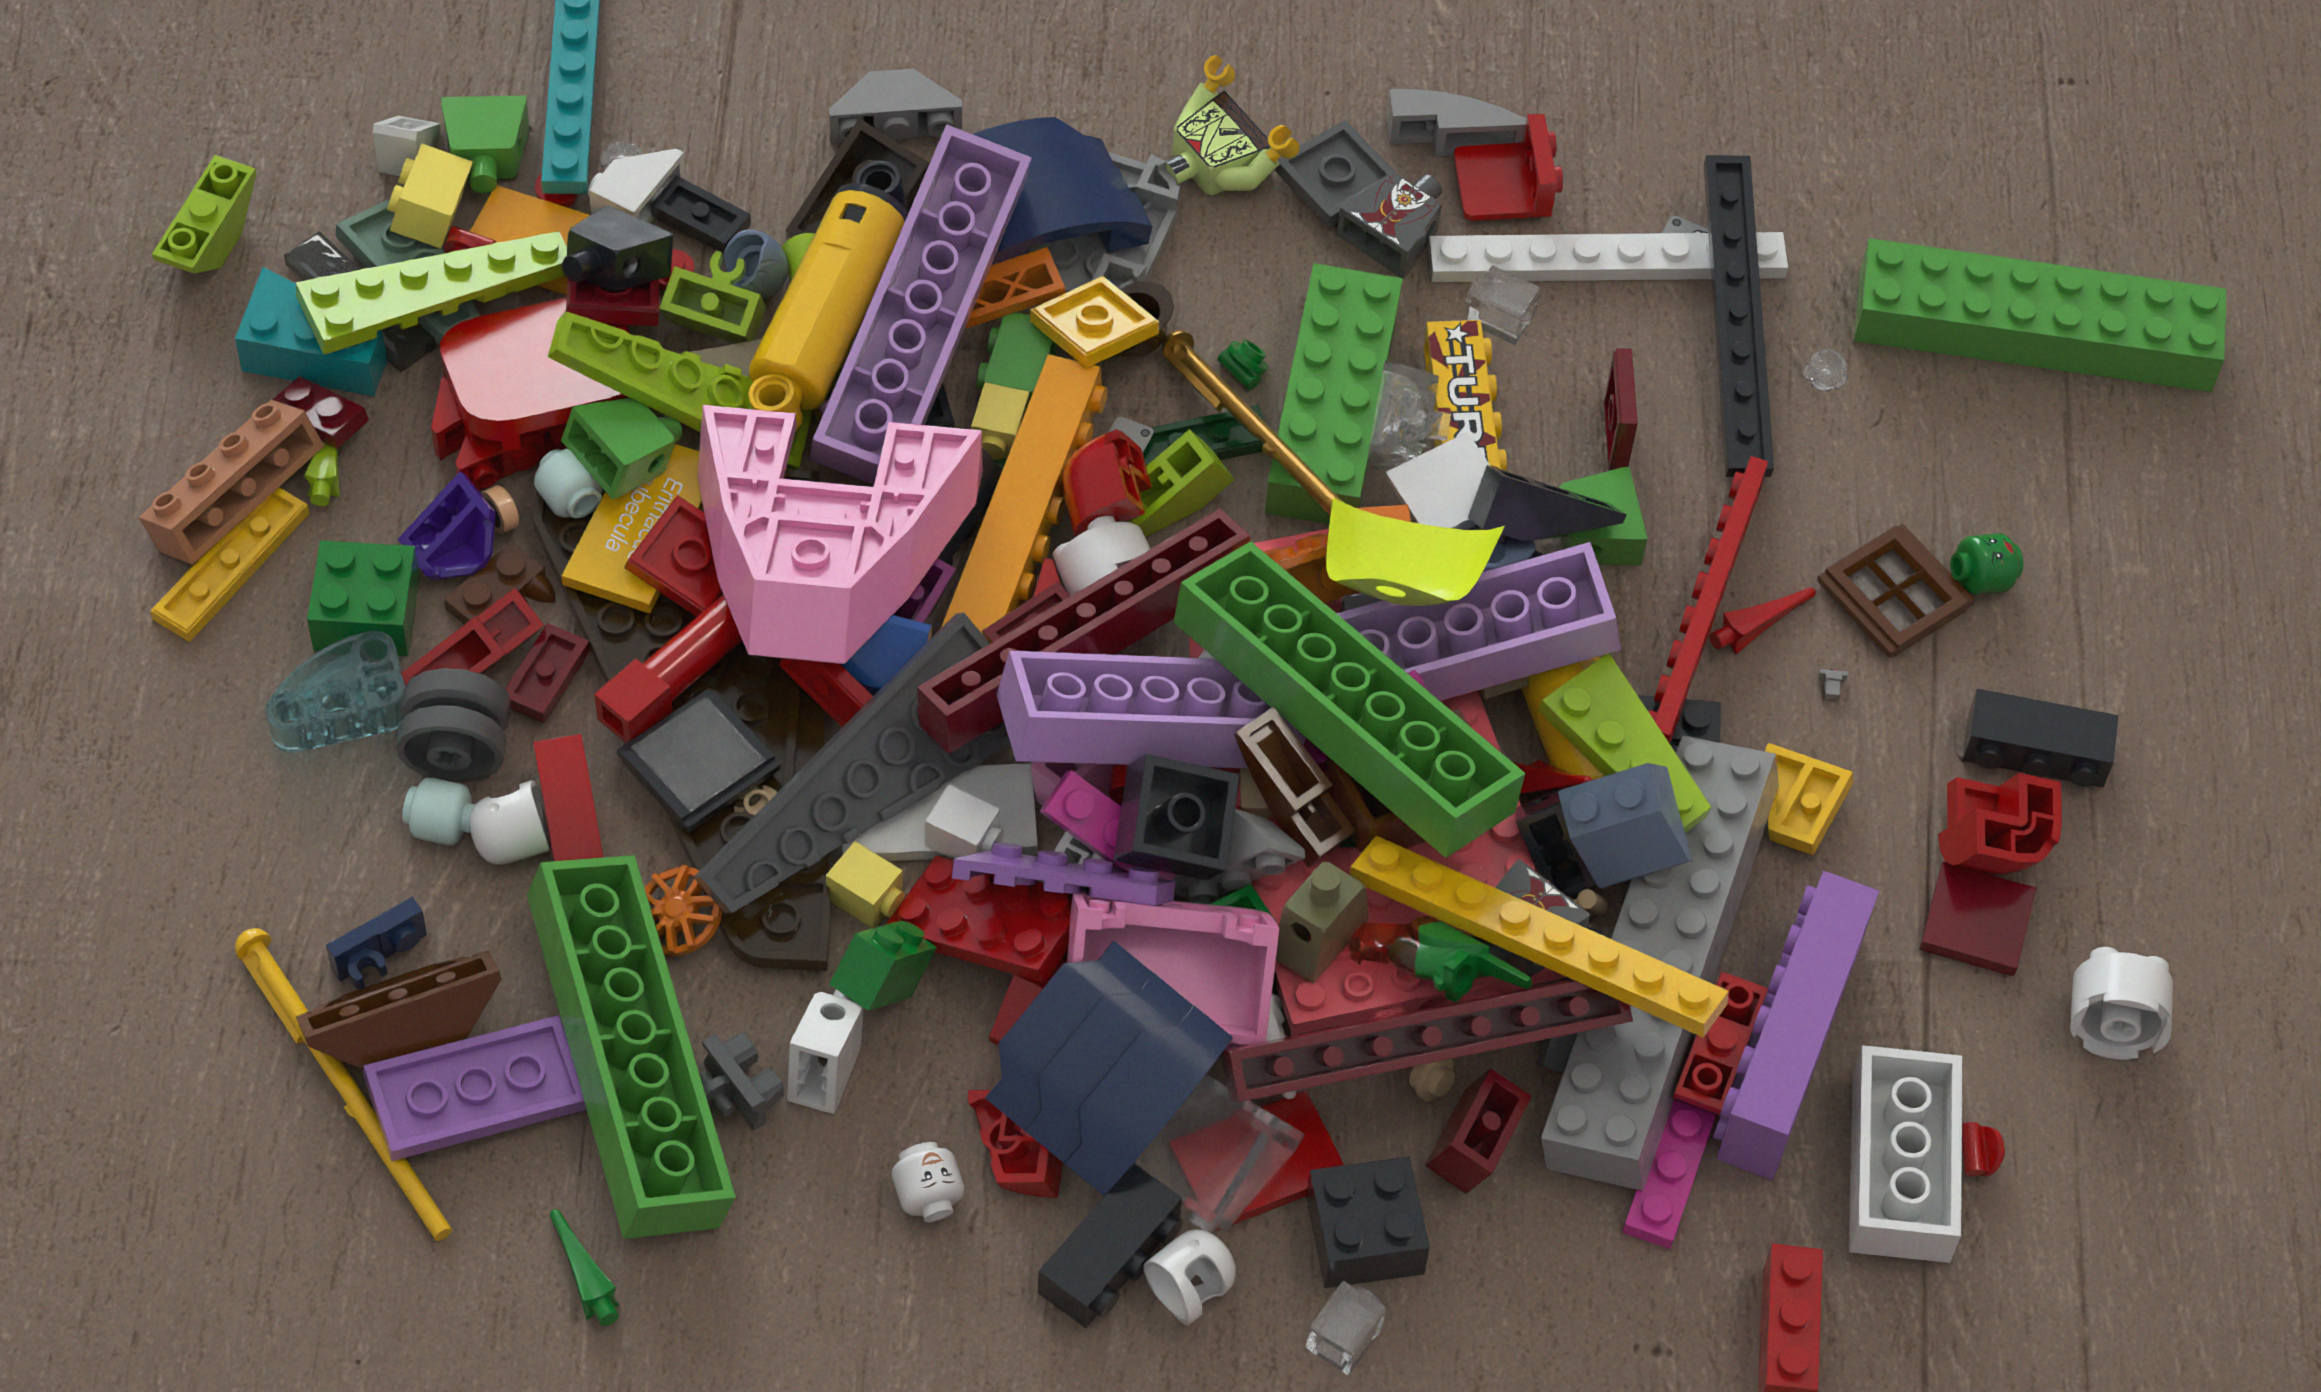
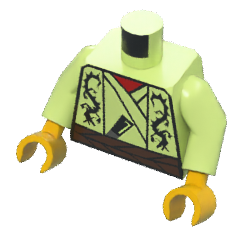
M1218 55L1210 56L1206 60L1204 72L1208 79L1205 84L1199 83L1174 126L1172 151L1174 157L1166 161L1165 166L1166 170L1176 179L1177 185L1192 178L1205 194L1215 195L1223 191L1254 190L1279 165L1278 159L1280 157L1291 159L1299 153L1300 149L1299 143L1293 137L1290 138L1292 132L1286 126L1278 125L1274 127L1267 138L1226 91L1219 94L1216 92L1219 86H1228L1235 79V70L1230 64L1224 68L1220 75L1215 76L1217 69L1222 64V59Z

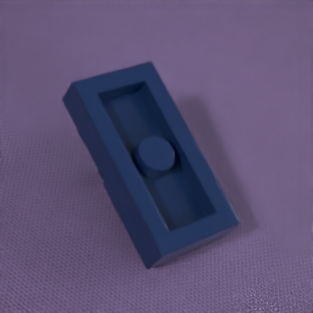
M413 896L326 944L331 970L339 981L350 977L354 987L359 990L363 989L365 984L360 973L361 969L372 966L378 970L382 977L386 976L388 972L385 958L396 952L410 950L421 938L427 935L423 911Z

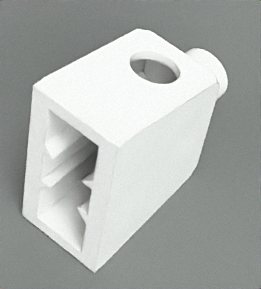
M837 989L833 995L824 992L815 993L790 1042L787 1101L833 1115L837 1110L860 1051L864 1011L862 1006ZM818 1056L828 1059L825 1067L819 1063Z

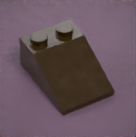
M859 118L785 231L793 236L803 233L815 234L838 189L843 185L856 183V176L860 169L868 163L875 161H887L899 169L908 203L906 211L909 214L930 163Z

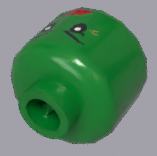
M2003 533L1964 537L1959 542L1950 560V570L1953 578L1971 595L2009 591L2021 576L2024 565L2023 555L2019 546Z

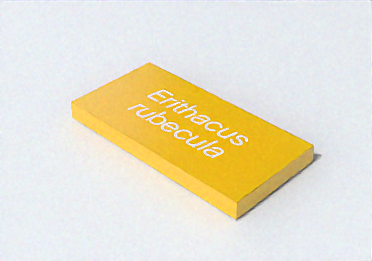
M675 444L667 468L662 475L616 499H612L605 491L562 574V584L651 613L661 592L624 567L629 557L677 495L699 510H703L697 479L699 451Z

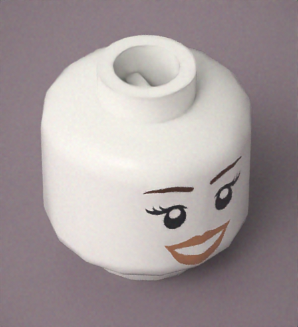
M935 1142L917 1144L902 1151L899 1154L900 1161L892 1169V1179L903 1211L913 1216H923L925 1222L938 1221L950 1216L954 1212L952 1206L964 1195V1184L954 1154L945 1148H938Z

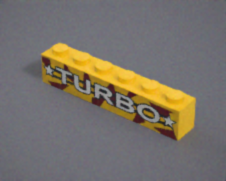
M1481 320L1427 322L1423 354L1435 448L1468 432L1490 466L1507 471L1505 449H1498L1497 439H1501L1502 436L1501 413L1493 412L1492 402H1496L1497 399L1495 374L1488 375L1487 365H1491L1492 344L1490 338H1483ZM1475 525V526H1473V527H1471V528H1469V529L1476 528V527H1480V526Z

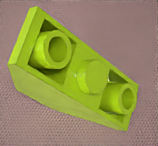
M214 155L153 251V260L193 274L221 268L242 235L256 178V169Z

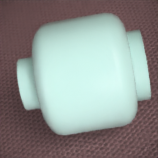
M557 449L547 453L541 459L539 468L535 473L534 485L538 493L553 513L560 517H584L593 512L601 501L603 488L569 449Z
M425 778L418 786H411L404 801L402 821L405 824H409L412 836L417 839L443 845H455L460 841L464 832L471 833L469 817L475 804H471V794L467 786L437 778Z

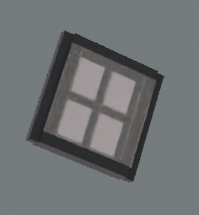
M710 688L617 749V755L628 770L680 827L684 828L687 832H690L781 770V764L775 759L774 754L720 696Z

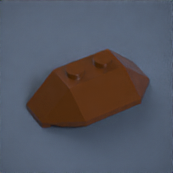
M487 950L476 953L472 957H458L434 963L364 987L361 990L341 995L319 1005L312 1012L309 1011L296 1016V1019L308 1047L364 1070V1065L467 1039L502 978L498 967Z

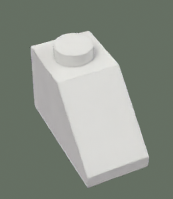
M671 149L613 160L603 173H598L594 176L589 185L588 196L590 197L591 215L601 208L610 205L651 223L655 218L651 215V204L676 175L686 180L684 152L678 149Z

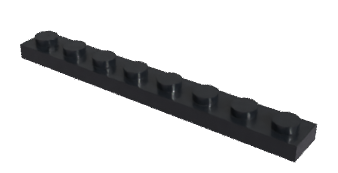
M1706 155L1704 179L1725 476L1734 477L1736 471L1745 473L1750 456L1768 461L1765 477H1771L1774 470L1751 158L1750 156Z

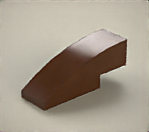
M1274 706L1234 734L1244 761L1274 818L1283 832L1305 849V859L1303 861L1308 868L1342 845L1356 832V829L1327 792L1332 786L1331 782Z

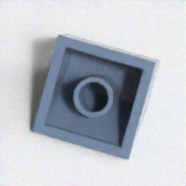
M1646 763L1558 791L1569 837L1599 888L1603 889L1692 862L1667 767Z

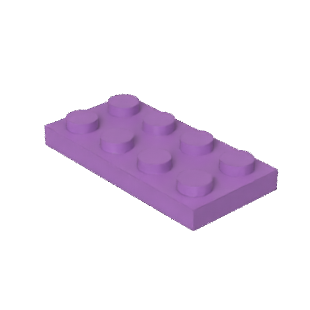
M559 1015L364 1065V1078L391 1161L587 1110Z

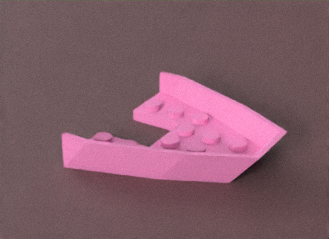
M703 405L697 479L718 582L748 655L845 664L908 600L975 506L983 472L982 431L888 422L874 487L784 479L796 430V413Z

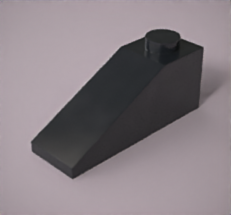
M1487 465L1467 518L1480 526L1481 530L1505 526L1498 542L1506 544L1508 537L1526 542L1623 524L1627 514L1610 503Z

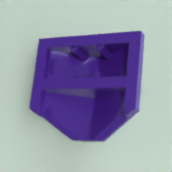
M460 471L398 538V541L402 545L415 546L418 566L426 577L431 580L474 575L487 565L493 554L496 512L466 474Z

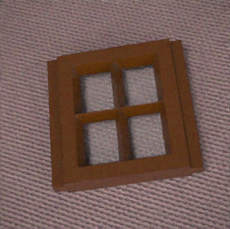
M1903 523L1899 526L1895 525L1827 567L1817 578L1819 584L1889 658L1893 655H1898L1957 618L1974 605L1975 602L1971 594L1953 578L1951 573Z

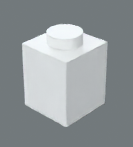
M949 784L925 820V846L952 859L992 850L993 843H1001L1004 831L1000 829V808Z

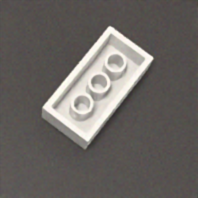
M1862 1045L1852 1073L1849 1252L1950 1263L1961 1238L1962 1056Z

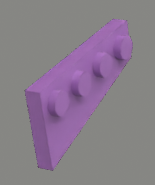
M993 843L992 850L955 858L952 871L953 879L968 881L971 880V877L986 873L995 874L994 884L1015 887L1016 884L1035 885L1037 880H1042L1044 891L1056 893H1082L1083 886L1090 887L1089 896L1093 898L1152 906L1173 901L1175 881L1159 878V870L1130 867L1129 873L1113 870V862L1100 859H1084L1082 865L1067 862V854L1055 851H1038V857L1022 854V846L1009 843Z

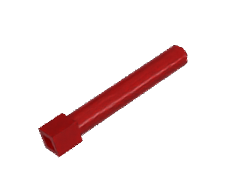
M724 595L718 598L644 663L634 659L594 693L597 720L622 741L628 743L672 713V701L743 641Z

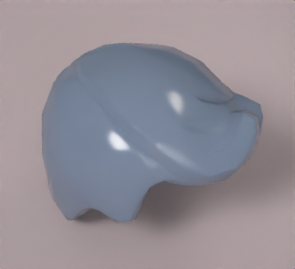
M747 229L736 234L728 242L724 250L726 271L731 272L735 269L738 258L744 259L746 273L743 279L733 286L761 294L763 301L777 294L787 279L789 269L786 253L780 244L765 232Z

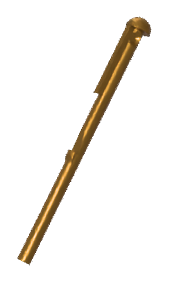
M1175 330L1167 334L1161 345L1164 358L1180 372L1218 413L1225 407L1248 432L1265 444L1262 446L1263 451L1269 457L1277 460L1331 516L1333 498L1341 502L1343 501L1193 350L1194 339L1191 334L1183 330Z

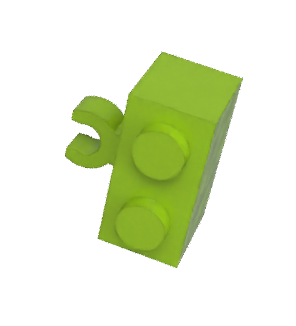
M716 251L710 259L712 278L674 266L659 307L667 322L734 344L755 340L766 305L761 294L733 286L740 282L746 273L744 259L738 258L733 271L723 272L720 270V266L724 256L722 252Z

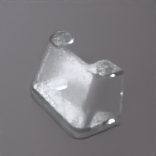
M1206 1074L1134 1163L1182 1197L1183 1205L1191 1210L1186 1218L1188 1221L1213 1234L1217 1227L1225 1231L1231 1227L1296 1152L1306 1134L1250 1100L1243 1102L1230 1101L1227 1086Z

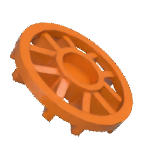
M688 865L671 868L660 874L654 873L651 876L653 879L644 888L648 902L655 906L651 909L654 922L660 920L655 925L658 936L660 938L666 934L667 946L661 945L666 956L686 955L702 947L714 935L722 917L723 910L710 896H699L703 888L695 879L685 892L689 876L694 877L700 871ZM676 877L672 888H670L666 881ZM660 886L664 890L665 895L661 900H656L651 895ZM713 906L711 915L699 914L700 907ZM707 924L704 931L695 938L693 925ZM684 931L687 943L678 946V932Z

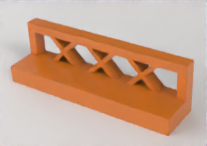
M1048 247L991 265L965 329L1045 303L1066 293L1064 283Z

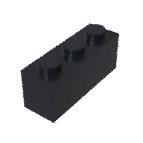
M1977 689L1968 713L1962 761L1977 763L1979 766L1988 769L2003 768L2024 772L2027 775L2037 777H2050L2071 781L2083 787L2098 786L2104 788L2114 763L2119 715Z
M1133 1163L1038 1271V1294L1084 1328H1087L1097 1315L1104 1318L1117 1303L1120 1296L1118 1291L1127 1280L1136 1281L1142 1276L1144 1264L1152 1258L1150 1254L1160 1243L1164 1245L1169 1244L1179 1232L1183 1224V1220L1180 1219L1182 1197Z

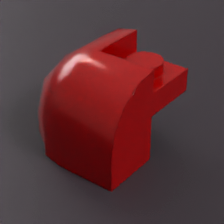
M1118 429L1096 437L1077 449L1072 454L1063 472V494L1075 537L1087 531L1088 525L1096 518L1109 515L1114 518L1115 522H1126L1145 514L1140 493L1151 489L1152 486L1140 446Z
M2017 773L2000 786L1960 777L1954 778L1947 783V829L1938 834L1939 848L1944 860L1953 866L1995 875L2022 872L2038 864L2047 857L2060 840L2062 829L2061 782L2023 773Z

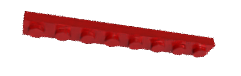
M1750 456L1745 473L1736 471L1728 495V498L1734 499L1733 506L1723 505L1716 531L1722 532L1721 539L1711 538L1704 564L1710 566L1709 572H1699L1691 597L1698 600L1696 608L1687 605L1679 629L1680 633L1686 634L1684 641L1674 640L1666 667L1673 669L1670 677L1661 675L1655 693L1654 702L1659 703L1660 707L1658 712L1648 711L1669 744L1671 743L1759 498L1768 465L1766 460Z

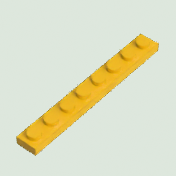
M1375 836L1350 867V875L1373 891L1700 1037L1706 1035L1728 1004V990L1381 837Z

